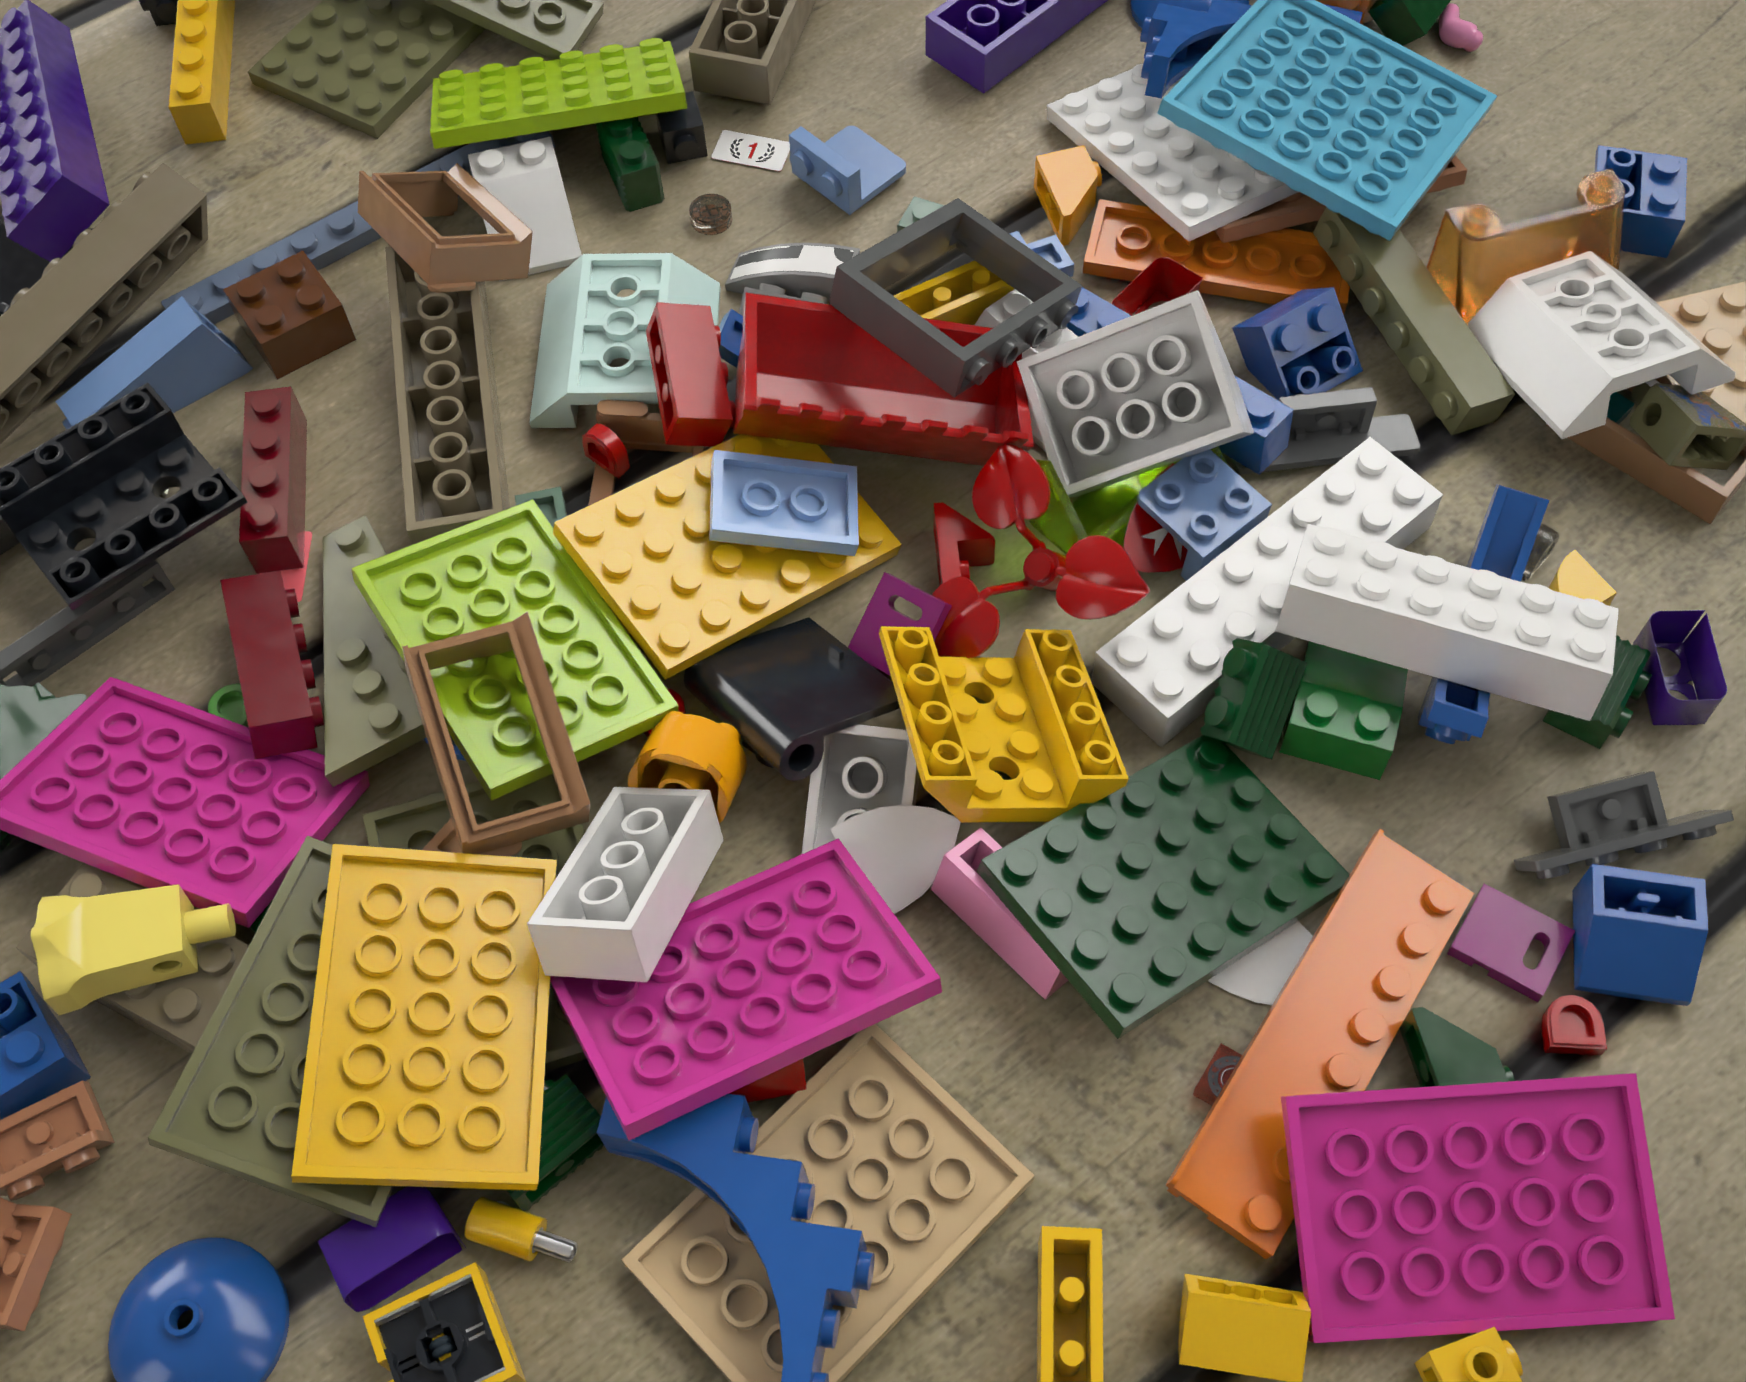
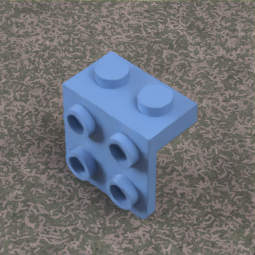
M802 126L789 134L792 173L849 215L906 173V162L856 126L845 127L825 143Z
M1210 449L1181 459L1140 490L1137 499L1138 504L1188 550L1181 576L1186 581L1266 519L1272 506L1266 498Z

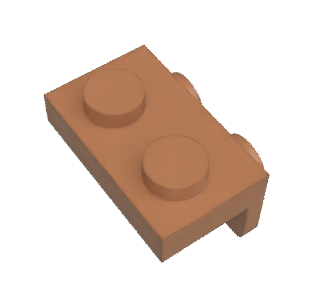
M82 1080L0 1120V1196L8 1195L10 1201L28 1196L45 1186L44 1177L64 1168L66 1173H71L87 1167L101 1158L98 1150L115 1143L89 1082Z
M0 1197L1 1329L25 1331L31 1314L39 1303L40 1292L54 1257L62 1246L64 1232L72 1215L71 1213L51 1206L16 1204Z

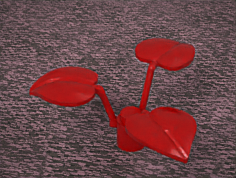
M1004 444L995 450L979 472L973 486L972 502L977 516L986 525L1002 530L1009 528L1015 523L1019 533L1032 545L1033 551L1028 554L1023 565L1025 578L1021 581L986 587L981 592L978 591L974 582L966 577L959 576L942 583L933 592L932 596L952 606L934 643L939 657L976 658L986 652L994 644L1000 627L998 610L991 602L986 600L993 595L1023 589L1030 591L1037 586L1056 592L1058 605L1069 615L1079 619L1095 620L1113 616L1131 608L1150 593V589L1138 573L1126 550L1119 543L1108 537L1094 535L1083 538L1071 546L1066 556L1047 549L1045 543L1040 541L1028 529L1024 521L1037 519L1044 515L1048 509L1050 485L1046 473L1036 459L1028 452L1015 445Z

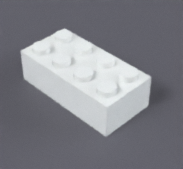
M614 787L527 923L545 975L648 982L723 842L710 790Z

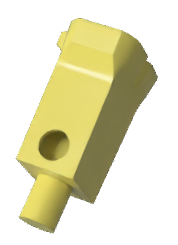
M179 884L91 897H71L67 895L42 897L38 904L36 923L31 929V940L36 954L39 982L44 1001L59 1016L82 1009L90 1002L110 994L198 972L197 943L233 937L236 933L233 910L229 903L194 910V906Z

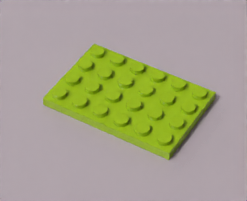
M650 38L641 41L639 46L623 48L622 45L612 44L600 48L598 53L584 55L582 51H568L562 53L559 56L560 59L544 61L541 57H530L519 62L520 65L503 67V64L492 63L480 67L478 72L463 74L462 70L442 72L439 74V78L433 79L430 134L434 149L687 109L685 91L671 41L663 42L660 38Z
M533 499L352 568L353 581L403 661L402 646L408 645V648L511 622L528 611L577 762L653 729L668 712L678 711L679 705L607 603L554 536V528ZM513 650L430 670L448 732L491 801L553 773Z

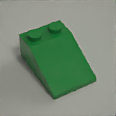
M1308 641L1303 659L1304 662H1307L1289 712L1279 753L1380 780L1394 750L1403 710L1408 669Z

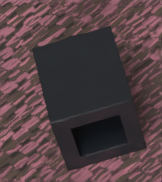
M693 91L685 93L687 109L655 114L667 164L708 156L704 125Z

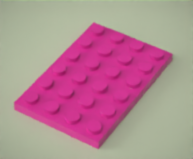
M110 677L0 780V830L146 888L179 884L192 905L200 909L229 903L233 910L235 923L249 928L274 899L306 836L323 841L367 790L370 783L368 771L364 770L332 787L325 777V756L311 750L255 759L249 727Z
M839 838L690 903L648 982L550 976V987L628 1140H632L942 993L940 976Z
M1636 1073L1281 1097L1303 1295L1311 1309L1308 1341L1312 1343L1478 1333L1495 1327L1497 1331L1675 1319Z

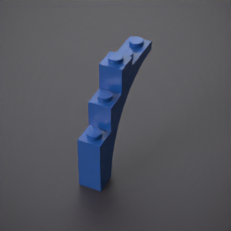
M1212 0L1209 10L1206 12L1159 3L1153 16L1145 17L1140 36V42L1147 43L1141 78L1148 79L1145 95L1161 99L1168 88L1185 76L1252 5L1228 0ZM1326 5L1358 23L1361 21L1363 12Z
M1496 484L1466 567L1476 570H1488L1496 573L1498 576L1521 582L1549 500ZM1432 677L1418 715V725L1427 727L1425 735L1449 744H1455L1456 740L1470 741L1471 735L1481 738L1489 719L1490 693Z
M726 1094L632 1140H628L606 1097L597 1134L609 1153L652 1163L689 1181L720 1205L752 1242L767 1270L779 1311L783 1353L781 1382H829V1374L822 1373L821 1369L825 1348H835L839 1333L840 1311L832 1309L833 1305L857 1309L860 1289L869 1291L872 1283L875 1256L874 1253L867 1252L862 1231L801 1222V1219L810 1220L815 1200V1184L808 1183L809 1181L802 1162L745 1154V1152H754L759 1127L758 1118L753 1117L745 1096Z

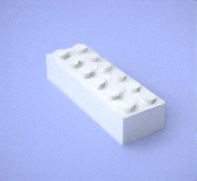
M1307 524L1275 631L1590 721L1613 675L1619 608L1605 605L1598 600L1582 599L1556 592L1543 585L1527 584L1501 577L1488 570H1476L1446 562L1437 556H1424L1395 548L1386 542H1373L1344 534L1334 528H1322Z

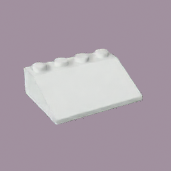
M1198 290L1016 361L1061 498L1078 497L1176 462L1185 457L1254 434L1238 383Z

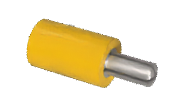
M480 1197L472 1207L465 1225L464 1236L467 1240L529 1262L536 1257L538 1252L570 1262L577 1252V1243L575 1241L546 1232V1218L511 1207L503 1201L496 1202Z

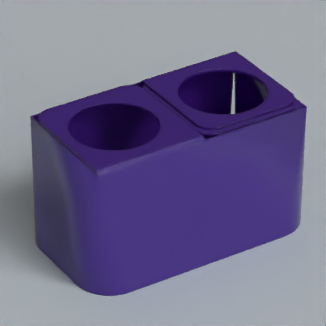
M1705 610L1657 611L1651 615L1633 642V645H1639L1641 649H1648L1651 653L1643 670L1652 674L1644 691L1653 725L1705 724L1727 693V685L1707 613L1692 630ZM1657 647L1669 649L1677 655L1681 665L1677 674L1670 677L1663 676ZM1693 681L1694 687L1691 684H1688V682ZM1668 690L1678 691L1689 700L1677 699Z
M407 1186L389 1197L376 1227L352 1219L318 1240L344 1302L355 1312L365 1311L374 1307L461 1252L462 1248L456 1237L464 1245L431 1192L426 1187Z

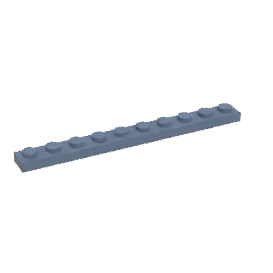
M549 131L471 143L415 172H448L458 163L472 176L468 154L551 137L553 147L555 148L553 136ZM358 201L164 299L161 301V304L166 310L182 296L209 321L216 324L234 315L233 309L223 291L224 288L302 250L315 268L320 270L382 237L358 213Z

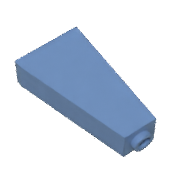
M181 296L55 402L66 416L62 423L68 429L148 382L172 412L175 413L242 377L252 370L253 367L229 337Z

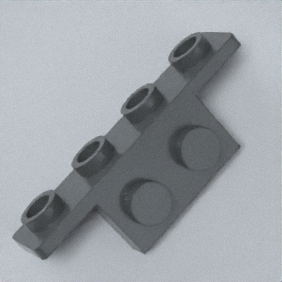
M1372 387L1280 397L1279 401L1294 409L1288 447L1263 472L1336 464L1369 437L1373 438L1395 457L1418 454L1420 443L1408 414L1373 417L1377 399ZM1232 459L1237 474L1255 473Z
M1640 772L1548 796L1560 848L1515 859L1514 864L1516 871L1536 872L1537 879L1553 878L1570 873L1568 864L1585 860L1586 866H1591L1592 864L1602 865L1619 860L1617 851L1634 847L1635 853H1645L1668 847L1666 838L1682 834L1683 840H1695L1717 834L1715 825L1734 821L1731 810H1702L1667 819L1655 772Z

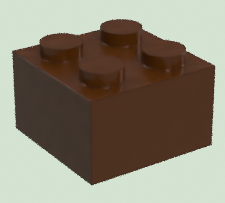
M303 250L223 289L240 326L277 380L356 340L342 303Z

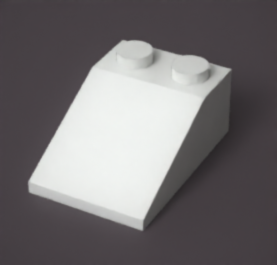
M551 137L468 154L473 178L533 231L528 275L570 266L582 255ZM484 219L487 234H499Z
M856 724L824 736L822 760L810 775L802 854L835 840L830 828L855 815L877 807L903 804L916 806L920 775L907 730Z

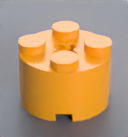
M670 711L656 724L629 772L628 787L710 790L720 824L724 820L747 770L746 755L740 744L741 734L734 726L728 723H716L705 717L683 714L679 711Z

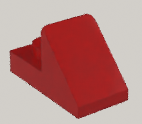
M943 502L933 503V533L939 586L947 580L959 576L970 579L969 567L992 565L995 560L996 540L994 536Z

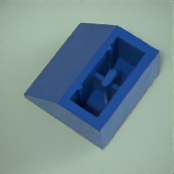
M1598 145L1595 154L1592 214L1622 251L1664 258L1668 257L1685 223L1687 158Z
M1334 287L1303 289L1232 327L1247 369L1278 401L1280 397L1326 392L1363 371Z
M1592 864L1572 890L1573 930H1575L1573 934L1574 990L1688 1006L1692 1001L1708 934L1705 879Z
M21 971L0 983V1120L82 1080L87 1081L91 1078L70 1036Z

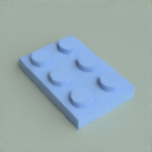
M714 450L711 461L709 541L855 556L859 546L857 466Z

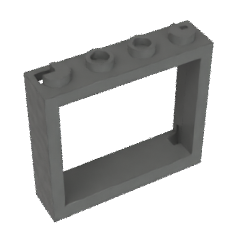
M957 198L838 265L829 304L955 398L974 384L981 385L988 375L1000 367L1006 368L1010 366L1018 355L1030 347L1037 348L1047 336L1059 328L1065 329L1072 316L1078 312L1079 308L1076 303L1082 285ZM955 247L1034 302L965 347L960 346L885 290V288Z
M0 516V555H2L20 542ZM156 560L150 562L73 611L68 606L0 651V684L5 686H35L36 683H40L174 591L175 588ZM150 578L153 579V581L145 587L142 586V584ZM14 671L17 672L16 675L4 682L3 679Z

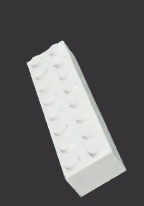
M1369 437L1096 651L1091 683L1162 748L1206 711L1208 703L1216 696L1214 690L1219 687L1218 680L1223 677L1221 672L1223 670V661L1228 651L1233 648L1232 641L1240 638L1263 643L1280 651L1296 638L1276 632L1275 630L1307 524L1322 528H1334L1344 534L1373 542H1386L1395 548L1405 549L1430 528L1443 494L1373 438Z

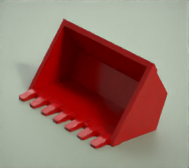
M745 293L743 332L736 374L734 434L984 466L995 450L1004 444L1015 445L1025 451H1029L1034 446L1028 396L1016 362L1022 359V353L1018 355L1010 366L1006 368L1000 367L988 375L981 385L974 384L954 398L832 305ZM924 318L962 347H965L993 329Z

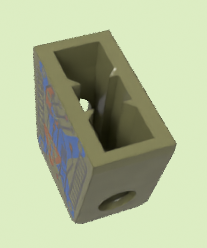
M1655 379L1636 385L1632 391L1631 398L1638 404V407L1630 417V426L1669 466L1727 470L1746 445V423L1703 392L1691 395L1681 385L1663 384Z

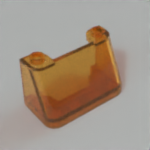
M1612 168L1584 176L1579 182L1576 192L1581 206L1504 225L1499 216L1483 204H1467L1445 211L1427 269L1466 324L1471 321L1507 278L1588 251H1592L1619 271L1625 188Z

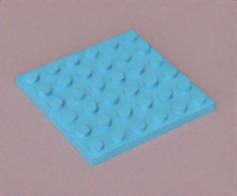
M1257 0L1162 99L1157 114L1172 121L1176 126L1187 129L1207 140L1214 147L1225 150L1247 162L1252 168L1261 170L1278 179L1292 190L1301 192L1325 205L1329 210L1340 213L1360 224L1369 232L1380 235L1390 241L1489 112L1497 95L1316 0Z

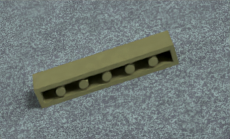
M1326 207L1313 234L1451 436L1495 422L1516 393L1400 229L1389 241L1380 235L1369 232L1360 224Z

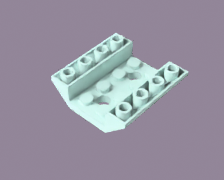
M672 253L581 255L547 284L529 421L531 428H576L578 406L597 405L602 400L659 404L646 336V329L656 303L710 306L714 325H718L720 283ZM631 289L635 291L632 295L628 297L616 296L621 290ZM616 358L629 360L621 367L609 366L612 360Z

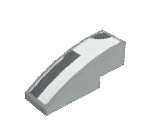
M785 243L751 249L738 254L725 283V288L727 291L743 294L745 287L759 290L760 283H765L785 289V295L801 298L802 292H808L826 297L830 301L836 267L860 254V248L822 243Z

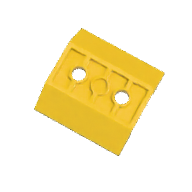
M881 626L879 631L880 640L923 788L961 823L1048 822L1079 804L1095 803L1126 786L1129 780L1071 630L1025 629L1014 658L939 657L930 627ZM974 697H978L986 703H978ZM995 771L1006 773L1012 780L1002 779Z

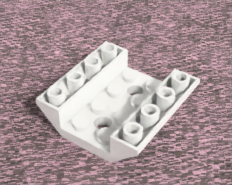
M1592 251L1507 278L1467 324L1509 385L1561 439L1605 425L1610 395L1612 393L1669 374L1693 395L1734 381L1736 372L1627 276Z

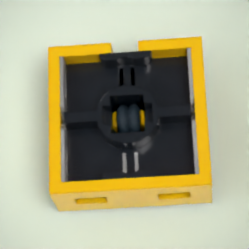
M476 1262L362 1316L377 1362L392 1373L393 1379L388 1382H526L487 1275Z

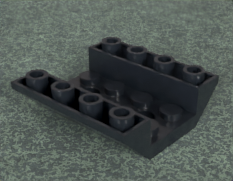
M148 382L0 468V516L72 611L248 503L245 496L220 467L214 470L187 438L172 410ZM169 488H180V490L170 498L163 499L160 497V495ZM95 538L94 543L86 549L74 550L82 540Z

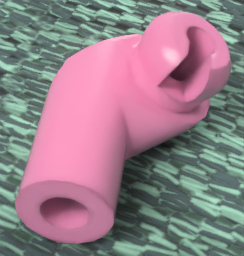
M1449 3L1439 16L1440 39L1448 46L1463 48L1467 52L1475 51L1482 44V32L1477 30V26L1472 22L1460 19L1459 7L1456 4Z

